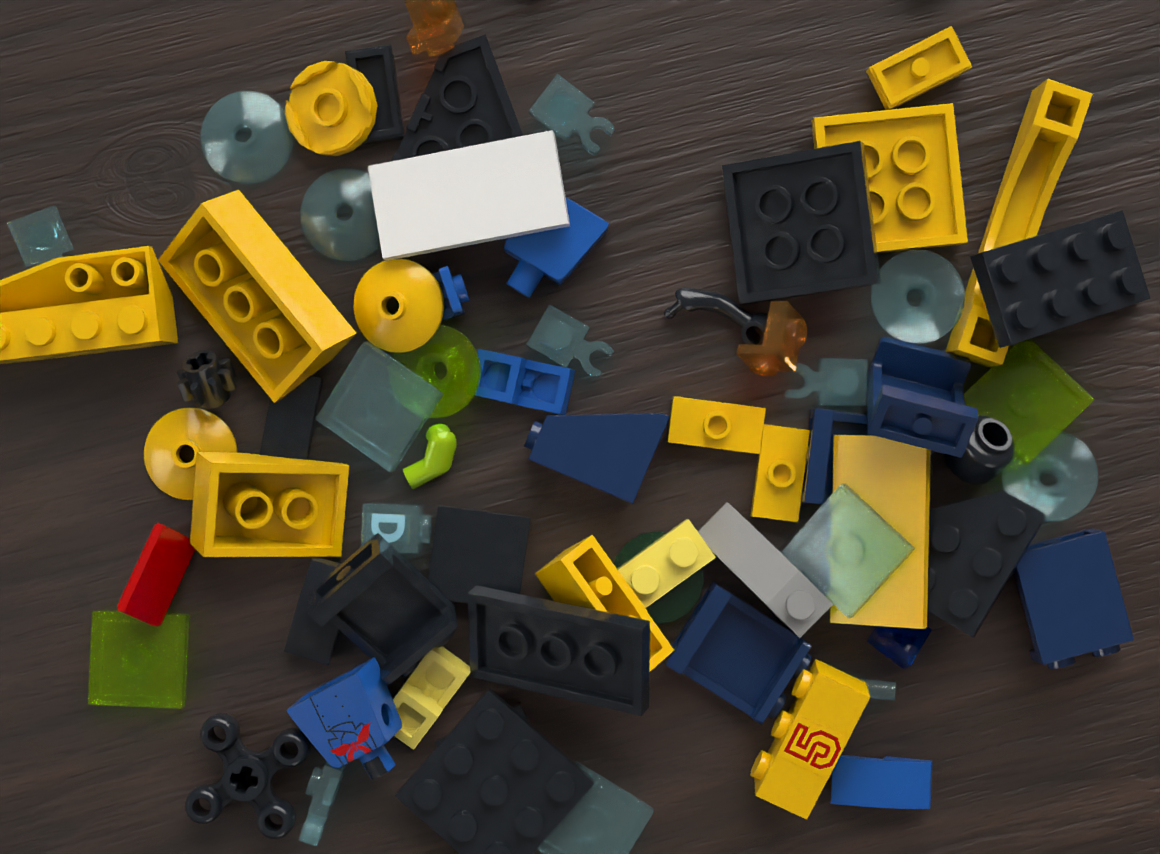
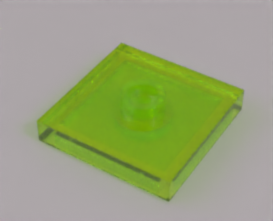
M1031 339L1017 343L1006 353L1003 365L993 366L964 394L965 405L977 408L978 415L997 419L1007 426L1015 444L1014 456L1025 467L1095 400Z
M117 610L92 611L88 705L182 709L185 706L189 614L166 613L162 624L159 627H154Z

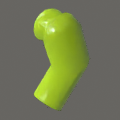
M432 425L426 432L428 444L425 457L403 469L404 475L412 489L437 478L450 469L457 442L455 435L450 432L447 425Z

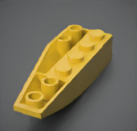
M151 246L58 257L0 280V364L178 343L173 296Z

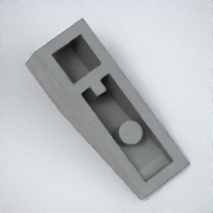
M728 502L698 530V533L711 551L799 638L833 605L812 582Z

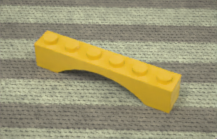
M1046 79L1032 90L978 253L1037 236L1056 183L1078 140L1093 95L1092 93L1051 79ZM973 267L945 352L967 357L970 361L987 367L1003 365L1009 346L1002 348L998 346Z

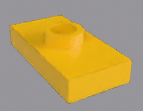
M950 26L870 66L866 72L885 110H892L968 72L973 67L953 27Z
M673 396L667 442L760 454L766 408Z
M764 424L761 450L757 460L750 516L798 522L810 430Z

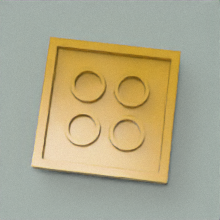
M953 103L813 118L814 149L856 141L864 143L877 253L968 243Z

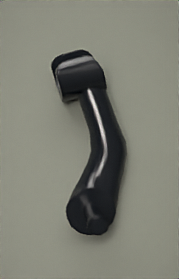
M690 287L677 289L675 292L677 302L665 309L664 312L668 319L674 318L683 308L689 312L705 310L718 313L742 328V339L749 346H756L761 340L754 326L759 327L766 336H769L774 330V321L768 314L761 312L753 315L725 295Z

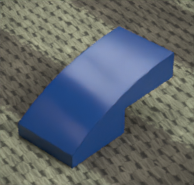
M478 349L468 394L566 415L575 370Z
M840 755L832 771L831 804L874 808L930 809L932 761L891 756L878 759Z

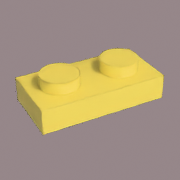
M687 518L617 568V570L624 577L643 606L647 608L715 559L716 556Z

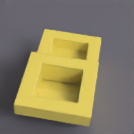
M443 646L439 648L434 647L430 650L393 699L402 721V728L394 736L414 750L469 676L470 666Z

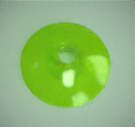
M440 325L433 338L422 347L409 352H393L391 358L390 379L397 397L409 410L424 417L442 418L461 411L471 402L480 384L481 365L475 347L464 334L449 326ZM438 362H442L447 368V374L443 379H439L434 373V367Z

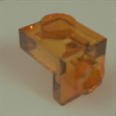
M405 0L413 22V27L406 36L413 55L427 51L428 56H436L455 47L453 42L458 40L464 28L455 0Z
M771 301L763 344H739L736 355L750 367V371L758 375L775 376L778 371L795 372L800 347L805 344L807 337L805 320L788 301Z

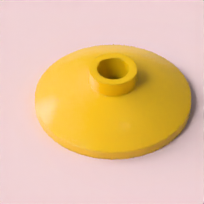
M407 259L385 260L373 266L361 278L354 295L353 308L355 320L365 338L382 350L394 353L416 350L433 338L442 322L444 298L441 287L434 275L417 262ZM391 297H395L399 303V309L393 315L388 312L386 307L387 301Z
M200 408L174 410L160 418L151 428L144 446L146 470L155 485L166 494L182 500H193L197 452L237 453L234 435L228 425L210 411ZM185 445L191 446L195 454L193 460L189 463L183 462L179 456L180 449Z

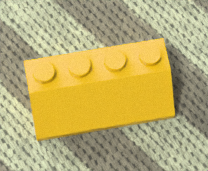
M240 190L201 203L158 259L164 269L274 403L280 401L308 377L330 362L356 334L355 330Z

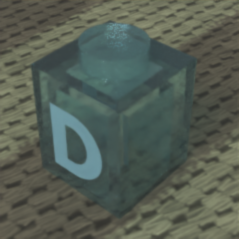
M363 503L361 547L379 533L399 553H419L422 550V543H430L431 515H423L424 504Z

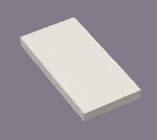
M553 130L368 166L382 258L386 261L570 226L556 138Z

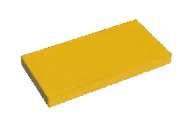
M834 435L830 599L833 605L830 607V623L914 629L927 628L931 450L878 436Z

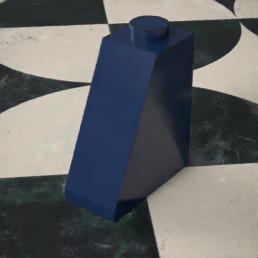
M662 413L546 416L543 424L534 421L524 447L532 450L528 458L529 460L633 504L670 417Z

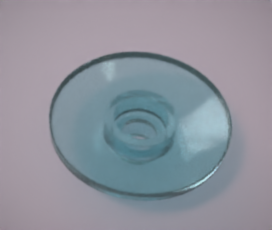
M254 91L235 92L218 100L206 114L200 136L201 147L210 166L224 178L241 184L259 183L276 175L287 163L294 143V136L288 128L285 110L269 96ZM241 127L251 128L252 136L247 142L237 141L236 133Z
M350 168L336 169L325 173L311 184L302 201L300 218L305 236L316 250L335 260L355 261L368 257L381 247L368 173ZM347 204L352 206L353 215L349 220L341 221L337 218V209L341 205Z
M912 250L896 255L881 267V284L872 285L871 306L876 320L888 334L904 342L921 344L941 338L956 325L964 308L965 292L959 273L948 260L930 251ZM910 290H916L921 294L922 301L918 307H913L907 302L906 297Z
M1040 430L1027 434L1014 443L1015 455L1010 464L1001 473L1005 492L1045 513L1047 517L1044 521L1068 519L1081 512L1090 503L1098 484V468L1094 456L1082 441L1062 431ZM1044 473H1051L1057 478V483L1054 486L1047 487L1040 482L1039 477Z

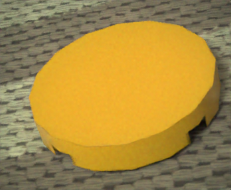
M322 61L308 66L294 79L290 87L292 92L289 101L286 100L285 116L290 132L300 145L317 154L339 156L354 151L367 140L375 124L377 102L373 87L363 73L344 63Z

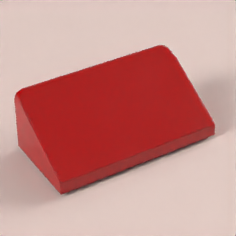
M155 524L117 605V610L144 623L159 627L166 616L196 550L190 544V538L163 524Z

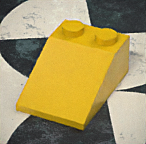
M197 452L190 544L203 557H341L349 465L250 453Z

